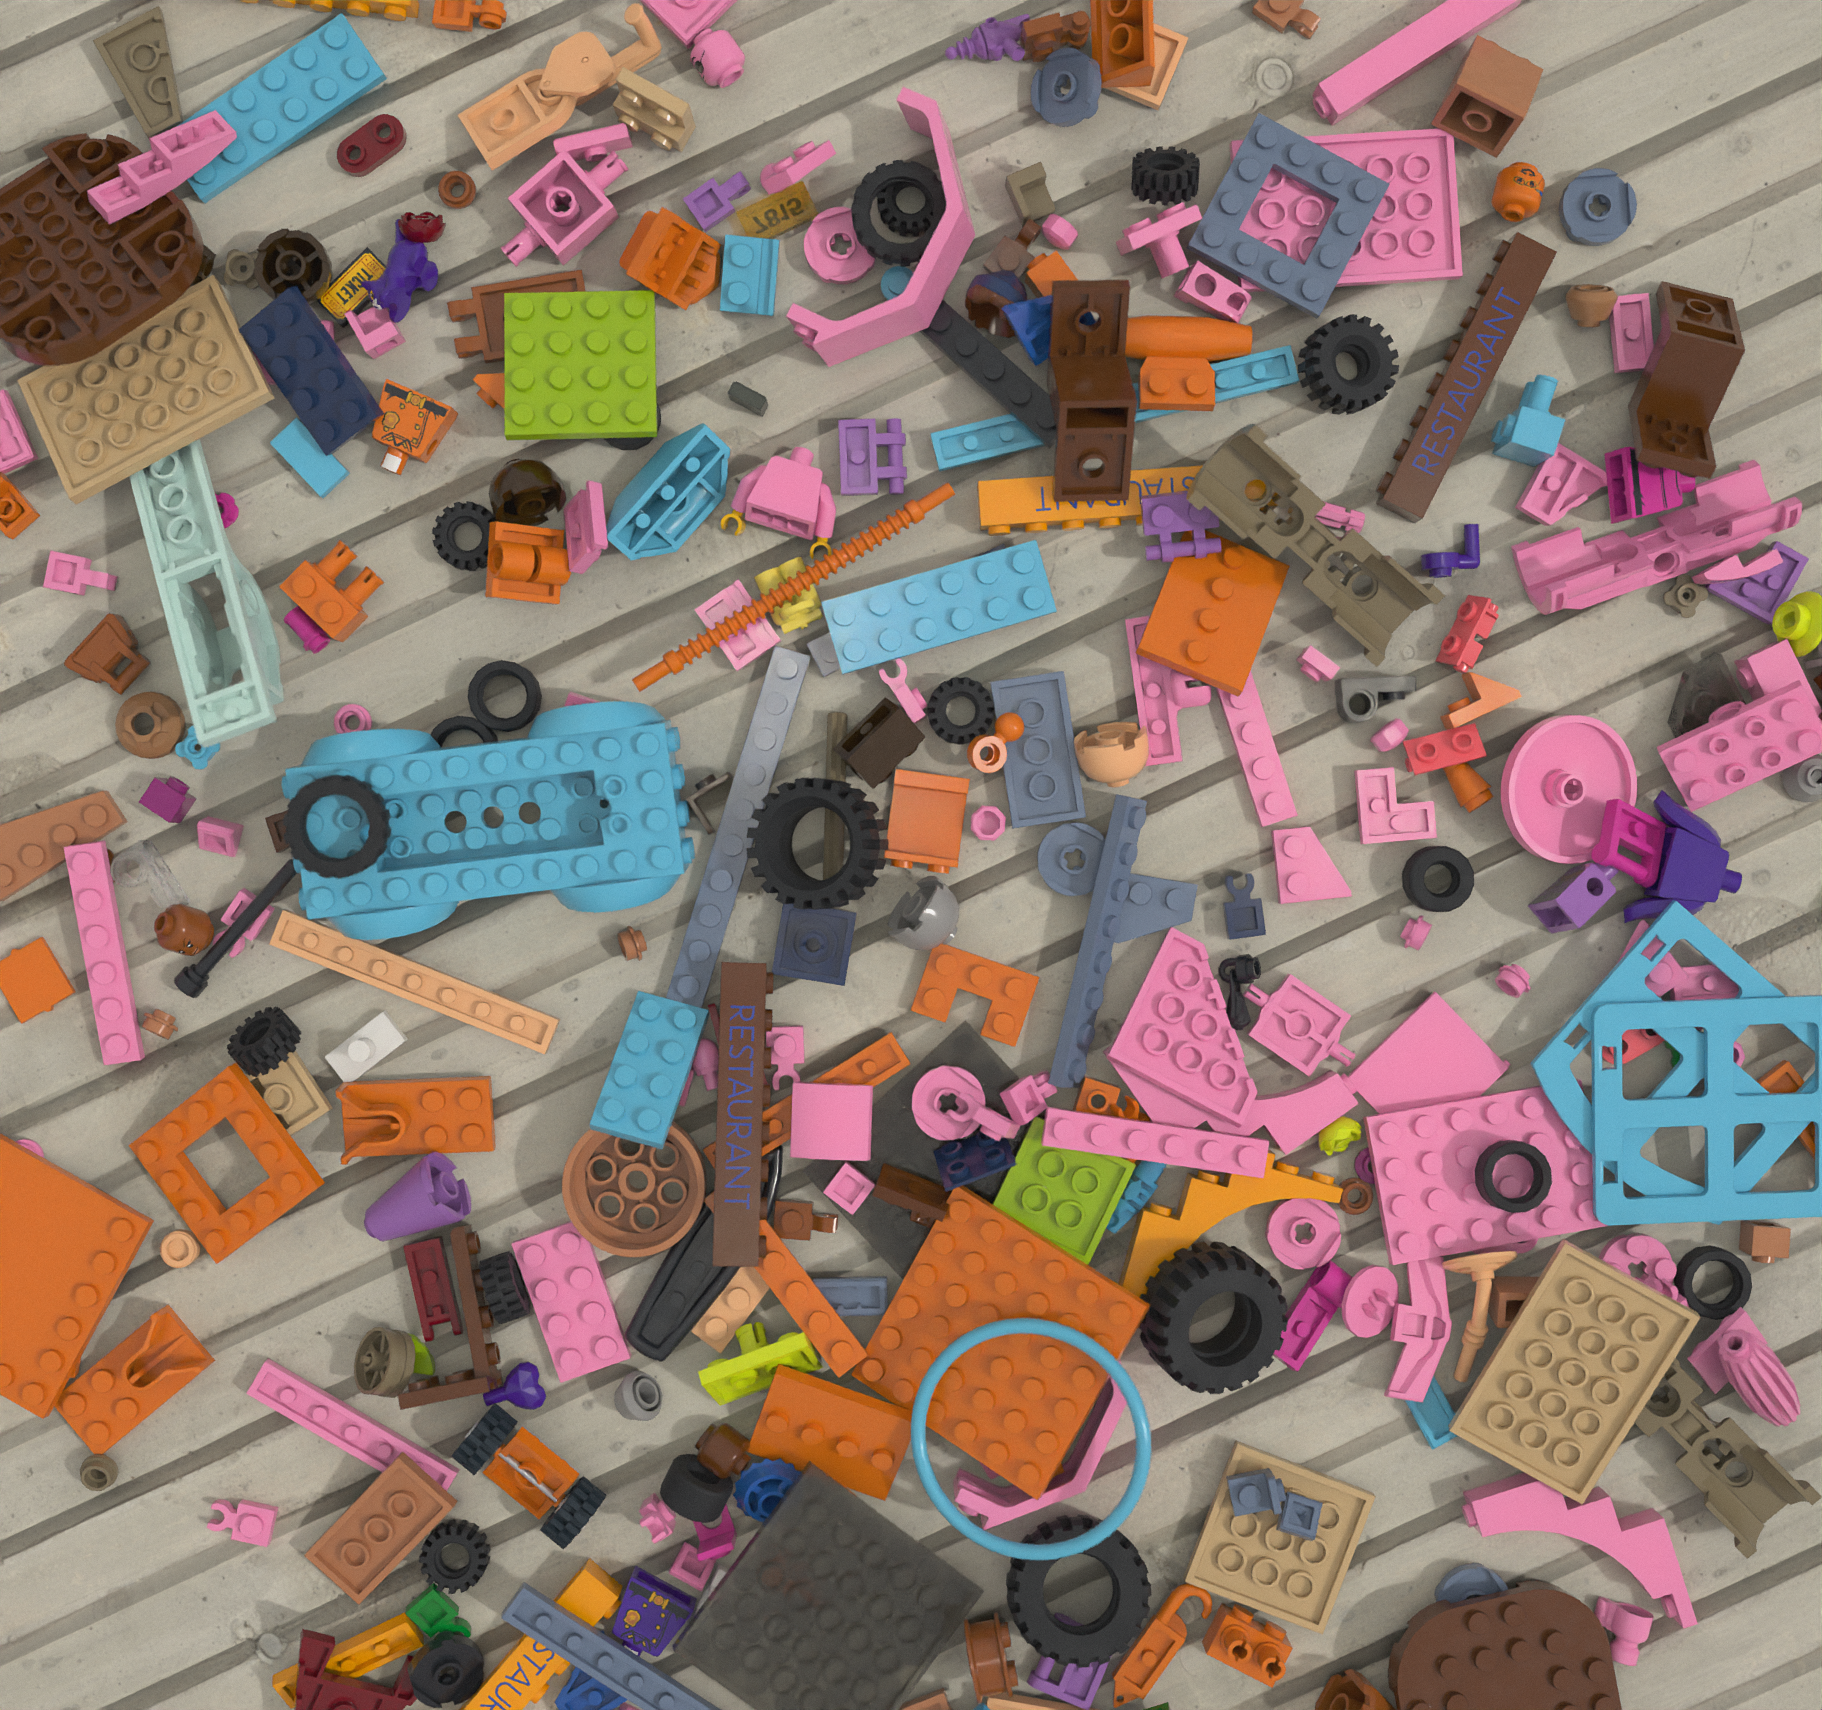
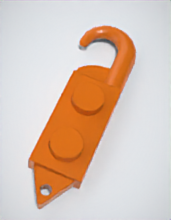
M1189 1583L1179 1585L1171 1592L1156 1615L1154 1614L1139 1637L1134 1641L1112 1672V1677L1115 1680L1113 1693L1114 1708L1139 1697L1144 1700L1186 1640V1625L1176 1611L1187 1597L1197 1596L1203 1602L1204 1609L1201 1616L1203 1619H1207L1212 1611V1600L1207 1590ZM1119 1695L1123 1696L1122 1699H1117Z

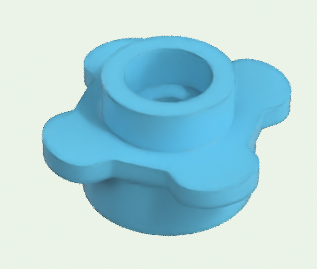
M193 725L188 729V735L184 741L177 743L175 751L179 757H186L190 760L195 769L201 770L208 766V761L220 750L221 745L217 743L207 748L201 746V749L196 751L195 745L199 743Z

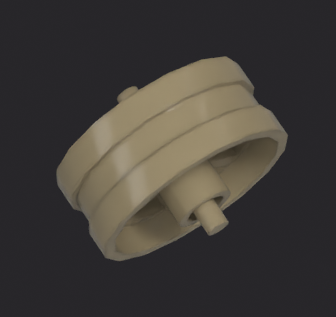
M374 1327L363 1337L356 1352L354 1362V1379L357 1388L363 1394L395 1398L404 1391L412 1376L415 1363V1346L407 1332Z

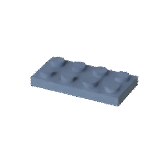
M1064 671L990 682L995 719L997 720L1004 713L1012 712L1019 715L1024 722L1022 736L1016 741L1005 743L1007 758L1003 765L1012 829L1086 818L1078 761L1073 743L1074 735Z

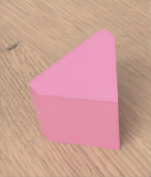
M210 816L198 821L199 848L235 857L244 825Z
M684 1542L669 1568V1574L702 1591L716 1560L708 1558L699 1562L696 1555L698 1549Z

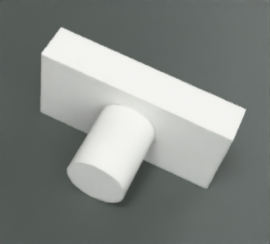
M383 1011L326 1055L325 1059L343 1082H353L408 1039L390 1015Z

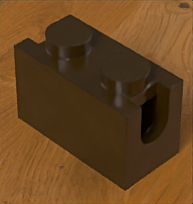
M885 697L833 750L858 778L864 780L874 789L878 784L883 783L890 777L892 770L904 758L911 756L917 750L918 745L926 736L899 706Z

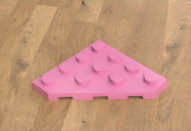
M1170 927L1106 1058L1239 1128L1247 1117L1258 1093L1253 1078L1250 1079L1243 1060L1245 1057L1235 1028L1232 1029L1225 1010L1227 1006L1217 979L1214 980L1207 961L1209 956L1205 945Z

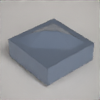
M1286 1492V1501H1282V1513L1279 1514L1276 1530L1309 1541L1315 1540L1323 1503Z

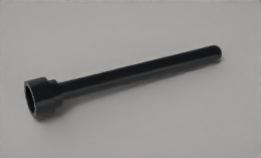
M293 859L285 863L197 964H191L190 967L186 966L174 978V983L180 991L189 997L197 998L208 986L207 980L209 979L208 974L297 874L294 869Z

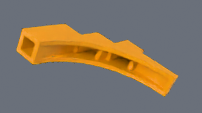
M1268 1150L1264 1178L1225 1173L1223 1182H1219L1220 1176L1212 1172L1198 1170L1197 1175L1187 1173L1176 1215L1171 1214V1207L1151 1202L1150 1208L1143 1206L1139 1211L1118 1284L1140 1298L1141 1294L1147 1293L1148 1288L1145 1284L1150 1275L1155 1277L1160 1271L1157 1267L1165 1259L1169 1262L1175 1258L1173 1253L1181 1248L1188 1249L1201 1234L1225 1217L1252 1205L1279 1199L1311 1198L1339 1203L1343 1189L1334 1183L1335 1177L1325 1173L1313 1171L1312 1177L1298 1173V1166L1281 1161L1277 1162L1276 1167L1273 1166L1275 1154L1271 1150Z

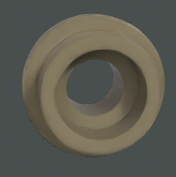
M101 1454L87 1457L80 1467L81 1482L92 1491L105 1490L116 1481L119 1473L115 1461Z

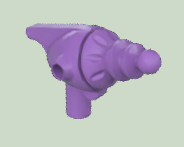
M1029 14L1005 21H997L994 17L987 18L984 23L972 31L970 39L965 36L962 43L956 41V48L953 46L948 47L945 50V56L953 60L959 55L960 59L963 60L966 55L969 59H972L973 54H976L983 60L999 61L1004 54H1007L1014 61H1019L1024 57L1025 50L1017 42L1021 37L1023 22L1030 20Z

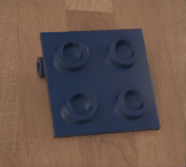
M981 1131L975 1136L962 1141L949 1142L942 1148L933 1151L946 1192L1017 1165L1007 1138L1002 1136L1000 1141H997Z

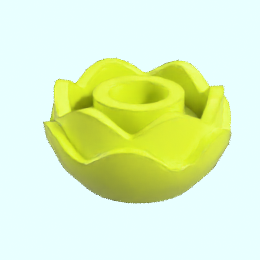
M1339 1117L1319 1131L1318 1142L1320 1150H1324L1328 1156H1331L1333 1151L1342 1152L1346 1150L1351 1141H1357L1361 1138V1125L1352 1118Z

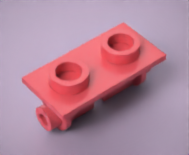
M1472 595L1467 596L1465 602L1458 609L1457 618L1449 634L1441 644V651L1436 659L1438 663L1454 665L1453 669L1463 674L1467 673L1468 669H1473L1483 648V645L1476 642L1474 638L1478 635L1482 639H1487L1495 621L1499 617L1496 613L1499 607L1491 603L1492 599Z
M1475 723L1403 741L1408 758H1405V765L1407 771L1413 772L1414 776L1487 756Z

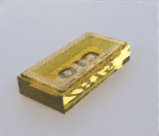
M802 180L737 211L736 214L747 237L774 239L814 220L818 212Z

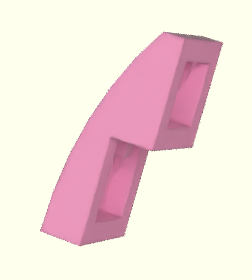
M1777 549L1762 553L1743 565L1738 556L1733 555L1694 575L1692 579L1695 584L1726 583L1759 574L1784 561Z

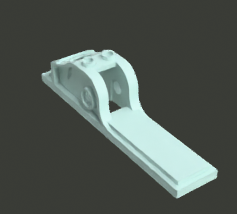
M198 439L134 473L129 478L197 740L201 746L207 748L276 722L272 705L283 702L284 696L283 685L280 679L279 645L267 603L254 577L240 563L228 541L201 441ZM214 572L222 584L226 599L224 606L230 625L217 631L205 602L199 593L188 584L190 581ZM241 669L244 681L228 687L232 681L233 674Z

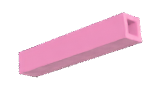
M1447 0L1318 83L1312 94L1315 110L1321 118H1327L1333 126L1518 7L1522 0Z

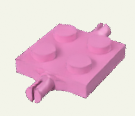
M1289 973L1278 989L1270 995L1254 986L1253 983L1247 987V989L1259 997L1257 998L1246 990L1243 997H1246L1260 1007L1258 1018L1247 1032V1035L1309 1077L1319 1062L1329 1055L1346 1067L1351 1064V1061L1340 1055V1052L1352 1060L1356 1054L1338 1043L1341 1030L1350 1019V1014Z

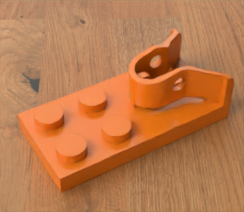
M491 1076L343 1082L335 1090L336 1097L342 1103L345 1152L340 1158L342 1165H347L353 1157L431 1154L433 1152H491L496 1148Z
M166 1305L150 1316L148 1321L63 1390L54 1407L94 1455L104 1454L215 1361L169 1305Z

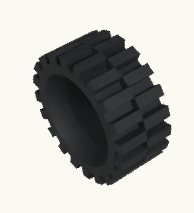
M824 778L795 779V783L785 782L777 786L778 794L768 793L762 799L767 808L755 809L751 817L759 821L758 827L748 828L747 838H755V847L746 848L748 858H757L759 864L752 867L751 870L755 877L766 878L761 887L767 893H778L775 900L780 903L794 904L793 908L802 910L842 907L848 905L849 900H859L866 894L863 888L873 887L879 879L873 875L874 870L884 869L886 859L878 858L879 851L888 850V839H880L879 831L887 829L884 819H875L873 814L880 810L874 802H866L864 800L867 796L866 793L861 789L850 788L851 784L844 781ZM821 807L833 811L843 820L850 837V850L845 864L835 875L825 880H818L807 875L797 864L792 850L793 833L798 822L808 812Z

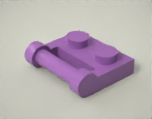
M1057 1612L1054 1615L1056 1619L1072 1626L1083 1625L1062 1613ZM1041 1656L1036 1670H1031L1027 1683L1039 1691L1082 1709L1089 1710L1109 1662L1102 1665L1098 1661L1093 1662L1086 1668H1078L1076 1664L1068 1663L1067 1666H1064L1059 1680L1055 1681L1049 1678L1055 1660L1050 1657L1044 1658Z

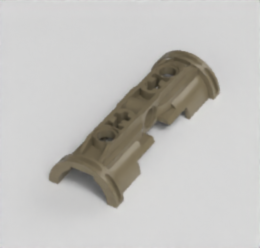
M1253 423L1244 426L1229 437L1203 465L1188 489L1187 500L1199 511L1206 506L1242 539L1248 535L1274 559L1287 546L1293 550L1312 569L1304 577L1302 584L1333 610V619L1364 645V656L1378 667L1386 658V647L1392 637V633L1414 610L1417 611L1428 604L1437 605L1446 595L1432 583L1421 584L1391 556H1383L1353 528L1348 530L1342 537H1336L1333 532L1315 517L1326 503L1299 480L1302 477L1263 442L1268 437L1264 431ZM1256 479L1265 483V492L1260 498L1249 499L1246 497L1245 487L1250 481ZM1271 499L1282 509H1285L1288 505L1290 506L1287 510L1290 515L1289 519L1285 521L1280 518L1274 521L1277 515L1267 505ZM1343 553L1340 559L1350 569L1346 575L1337 566L1333 565L1328 569L1331 564L1328 560L1330 555L1333 554L1338 557ZM1361 575L1369 576L1372 580L1370 589L1363 594L1354 593L1352 590L1354 579Z
M1675 1358L1657 1386L1659 1388L1664 1387L1666 1395L1661 1398L1657 1394L1654 1396L1652 1394L1634 1423L1648 1437L1663 1427L1686 1450L1676 1459L1675 1465L1704 1494V1505L1735 1536V1547L1748 1559L1757 1551V1539L1765 1527L1764 1523L1788 1503L1792 1505L1797 1502H1809L1811 1505H1814L1822 1496L1807 1481L1795 1480L1730 1417L1724 1418L1720 1423L1713 1421L1709 1414L1694 1400L1704 1390L1679 1366L1681 1363ZM1708 1439L1711 1441L1715 1440L1723 1455L1718 1458L1717 1454L1710 1447L1705 1448L1703 1442ZM1741 1462L1745 1464L1746 1471L1744 1475L1740 1478L1728 1477L1725 1471L1730 1463Z

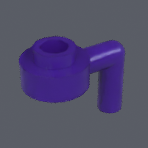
M1479 524L1464 525L1465 554L1440 552L1421 555V570L1429 571V578L1451 577L1452 570L1476 569L1480 565Z

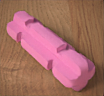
M1324 502L1326 505L1315 516L1326 526L1337 529L1344 526V531L1353 528L1358 533L1362 530L1365 522V514L1363 512L1350 509V512H1346V507Z

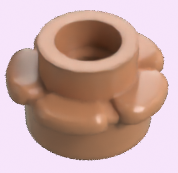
M627 926V930L617 933L621 951L626 961L635 958L640 961L642 960L641 952L647 951L644 936L641 930L634 931L631 926Z
M155 1009L153 1014L144 1013L146 1019L141 1027L167 1040L170 1039L173 1031L178 1032V1027L173 1025L176 1020L175 1017L159 1009Z

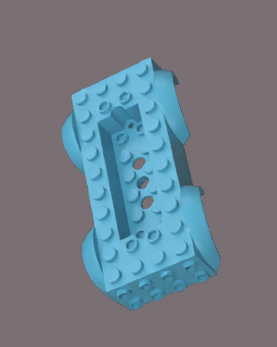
M616 701L572 705L541 713L535 718L526 738L440 748L435 739L426 732L409 729H376L336 734L316 740L311 744L301 765L285 769L286 776L282 777L284 797L291 800L304 785L330 775L356 777L361 782L369 783L373 786L372 789L383 797L385 801L383 804L386 810L389 809L391 816L389 820L391 836L388 838L386 844L388 846L385 852L380 855L374 865L347 878L320 877L318 873L314 871L309 872L304 869L299 859L295 860L293 858L294 869L296 873H301L303 888H300L298 893L300 907L302 910H306L307 919L325 917L345 937L360 940H378L406 936L433 927L447 919L455 911L459 901L550 890L557 900L568 909L597 913L629 909L659 899L674 887L680 875L686 872L690 866L689 863H692V859H695L693 838H686L685 826H687V823H690L688 801H681L680 789L685 786L683 764H676L675 751L681 748L678 727H671V719L665 720L652 706L637 702ZM333 794L321 798L312 806L307 816L306 828L310 841L319 852L328 857L345 858L354 855L362 849L368 838L369 823L365 811L358 802L347 796ZM533 802L539 806L541 816L537 822L529 824L520 818L519 809L522 804ZM494 806L502 811L504 820L499 827H491L485 822L484 812L486 808ZM459 811L464 814L467 824L463 831L455 833L446 827L445 818L449 812Z

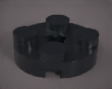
M443 1631L437 1634L434 1640L425 1644L408 1665L407 1670L414 1695L421 1703L433 1708H442L441 1703H449L451 1701L454 1702V1705L463 1703L476 1693L483 1682L484 1660L480 1648L474 1641L465 1636L454 1635L450 1631ZM453 1666L454 1672L451 1675L444 1673L442 1676H439L442 1669Z

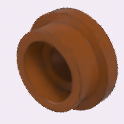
M451 171L440 180L438 192L445 205L453 209H463L473 202L476 196V186L472 178L465 172ZM455 186H463L464 192L461 196L455 197L452 195V189Z
M1351 1177L1339 1184L1343 1192L1340 1202L1337 1204L1344 1212L1351 1215H1359L1370 1208L1373 1202V1191L1367 1182L1357 1177ZM1353 1189L1359 1190V1199L1355 1202H1350L1348 1200V1193Z

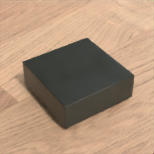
M733 381L728 391L730 400L763 417L768 408L766 397L737 381Z

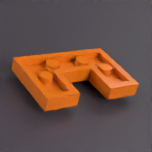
M940 944L930 952L911 1011L946 1023L957 988L991 999L980 1035L1015 1047L1040 977L947 944Z

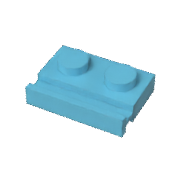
M725 235L720 311L774 316L780 240Z

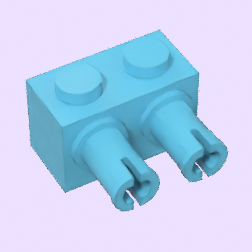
M1540 374L1535 377L1534 382L1526 383L1518 409L1511 414H1507L1503 421L1498 420L1491 437V442L1495 443L1492 454L1532 467L1554 456L1565 423V419L1553 416L1548 412L1558 383L1557 379Z

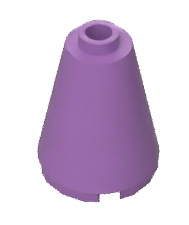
M438 1152L424 1156L366 1210L364 1226L367 1233L371 1237L384 1242L457 1223L466 1218L464 1216L471 1212V1197L464 1178L457 1182L452 1173L453 1170L457 1169L454 1163L444 1154Z

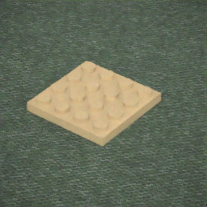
M1235 1440L1184 1573V1582L1323 1634L1376 1496L1365 1489ZM1270 1468L1275 1479L1281 1478L1285 1493L1290 1492L1323 1503L1315 1540L1309 1541L1276 1530L1279 1514L1274 1515L1272 1509L1235 1517L1226 1476Z

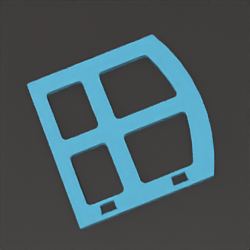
M1676 900L1671 901L1530 1063L1543 1092L1562 1122L1591 1154L1592 1105L1571 1072L1570 1064L1591 1040V1015L1595 1007L1602 1003L1663 1001L1645 985V978L1680 939L1687 941L1738 986L1739 992L1735 998L1785 996ZM1656 936L1663 945L1649 960L1640 953ZM1812 1022L1782 1024L1815 1053V1026ZM1580 1024L1587 1032L1572 1048L1564 1040ZM1739 1025L1734 1029L1733 1043L1749 1025ZM1694 1027L1652 1029L1678 1051L1680 1060L1647 1098L1686 1097L1699 1081L1704 1078V1032H1699ZM1734 1062V1093L1736 1095L1769 1093ZM1815 1071L1796 1092H1810L1814 1089ZM1811 1121L1760 1123L1762 1126L1761 1132L1734 1162L1735 1192H1749ZM1659 1127L1629 1128L1624 1131L1623 1181L1646 1196L1700 1194L1704 1191V1186L1680 1178L1641 1156V1147ZM1604 1160L1603 1166L1615 1174V1161ZM1709 1221V1222H1710V1223L1717 1224V1225H1720L1723 1221Z

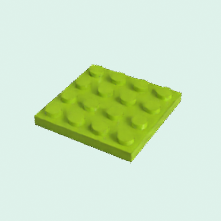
M652 290L504 293L506 440L657 437L655 292Z

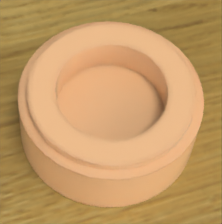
M178 1229L169 1233L160 1244L161 1258L167 1265L174 1268L188 1266L197 1259L200 1253L198 1238L193 1232L186 1229Z

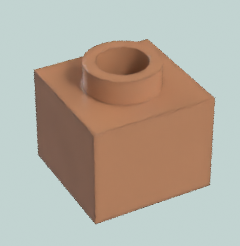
M1741 1220L1739 1250L1751 1255L1752 1261L1761 1263H1775V1257L1789 1258L1791 1229L1779 1223Z

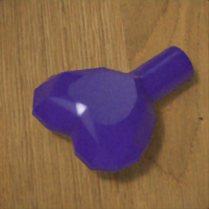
M530 1362L519 1363L507 1375L502 1387L483 1393L486 1406L508 1400L514 1406L522 1409L534 1410L541 1407L547 1396L544 1388L538 1383L540 1374L537 1366Z

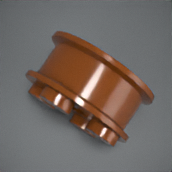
M998 1612L994 1613V1619L969 1623L967 1618L963 1619L968 1662L978 1704L982 1703V1699L985 1696L1007 1693L1009 1698H1012V1687L1018 1686L1015 1660L1007 1661L1005 1648L1011 1647L1008 1622L1000 1623Z

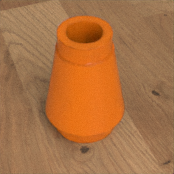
M1467 762L1442 768L1446 773L1460 808L1464 806L1468 813L1473 812L1494 797L1489 790L1492 786Z

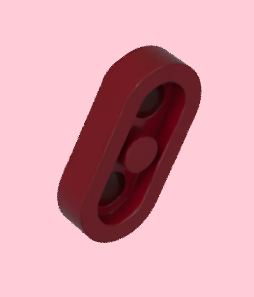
M382 114L374 117L339 144L337 149L338 163L351 176L363 177L368 175L403 149L407 139L405 128L392 115ZM383 128L391 129L388 137H379V133ZM355 149L361 150V155L358 159L351 160L349 158L351 151Z

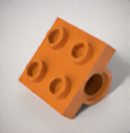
M497 521L490 522L485 597L552 605L560 604L561 586L568 582L571 575L568 551L563 548L564 530Z

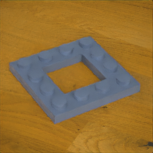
M1258 113L1208 206L1203 219L1192 236L1187 249L1317 319L1390 184ZM1271 168L1336 202L1304 265L1239 230Z

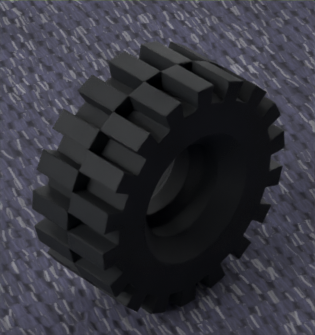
M1350 314L1344 318L1340 316L1315 330V333L1308 336L1304 343L1308 346L1302 348L1298 356L1305 359V361L1297 366L1298 373L1305 372L1306 378L1300 380L1302 388L1309 385L1312 392L1307 395L1311 401L1319 398L1321 402L1318 407L1325 411L1333 407L1332 414L1340 415L1346 412V415L1354 414L1376 404V402L1388 395L1387 390L1393 388L1396 380L1390 377L1398 374L1399 365H1392V360L1399 357L1397 349L1390 351L1388 344L1394 341L1390 335L1383 338L1380 334L1384 330L1382 325L1378 323L1372 327L1369 326L1371 318L1364 316L1357 320V314ZM1341 352L1350 354L1356 362L1357 375L1352 380L1343 378L1337 370L1336 356Z

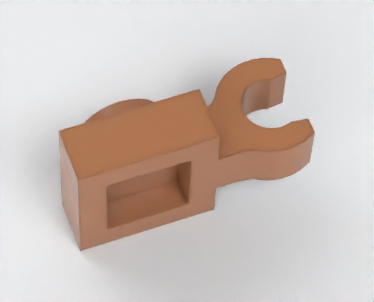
M1258 0L1252 10L1254 15L1280 33H1283L1286 27L1290 25L1307 39H1310L1315 33L1321 20L1314 12L1301 9L1304 0Z

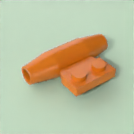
M1146 315L1128 318L1125 357L1144 360L1138 375L1139 409L1213 411L1215 407V371L1211 368L1209 362L1250 355L1252 327L1210 317Z

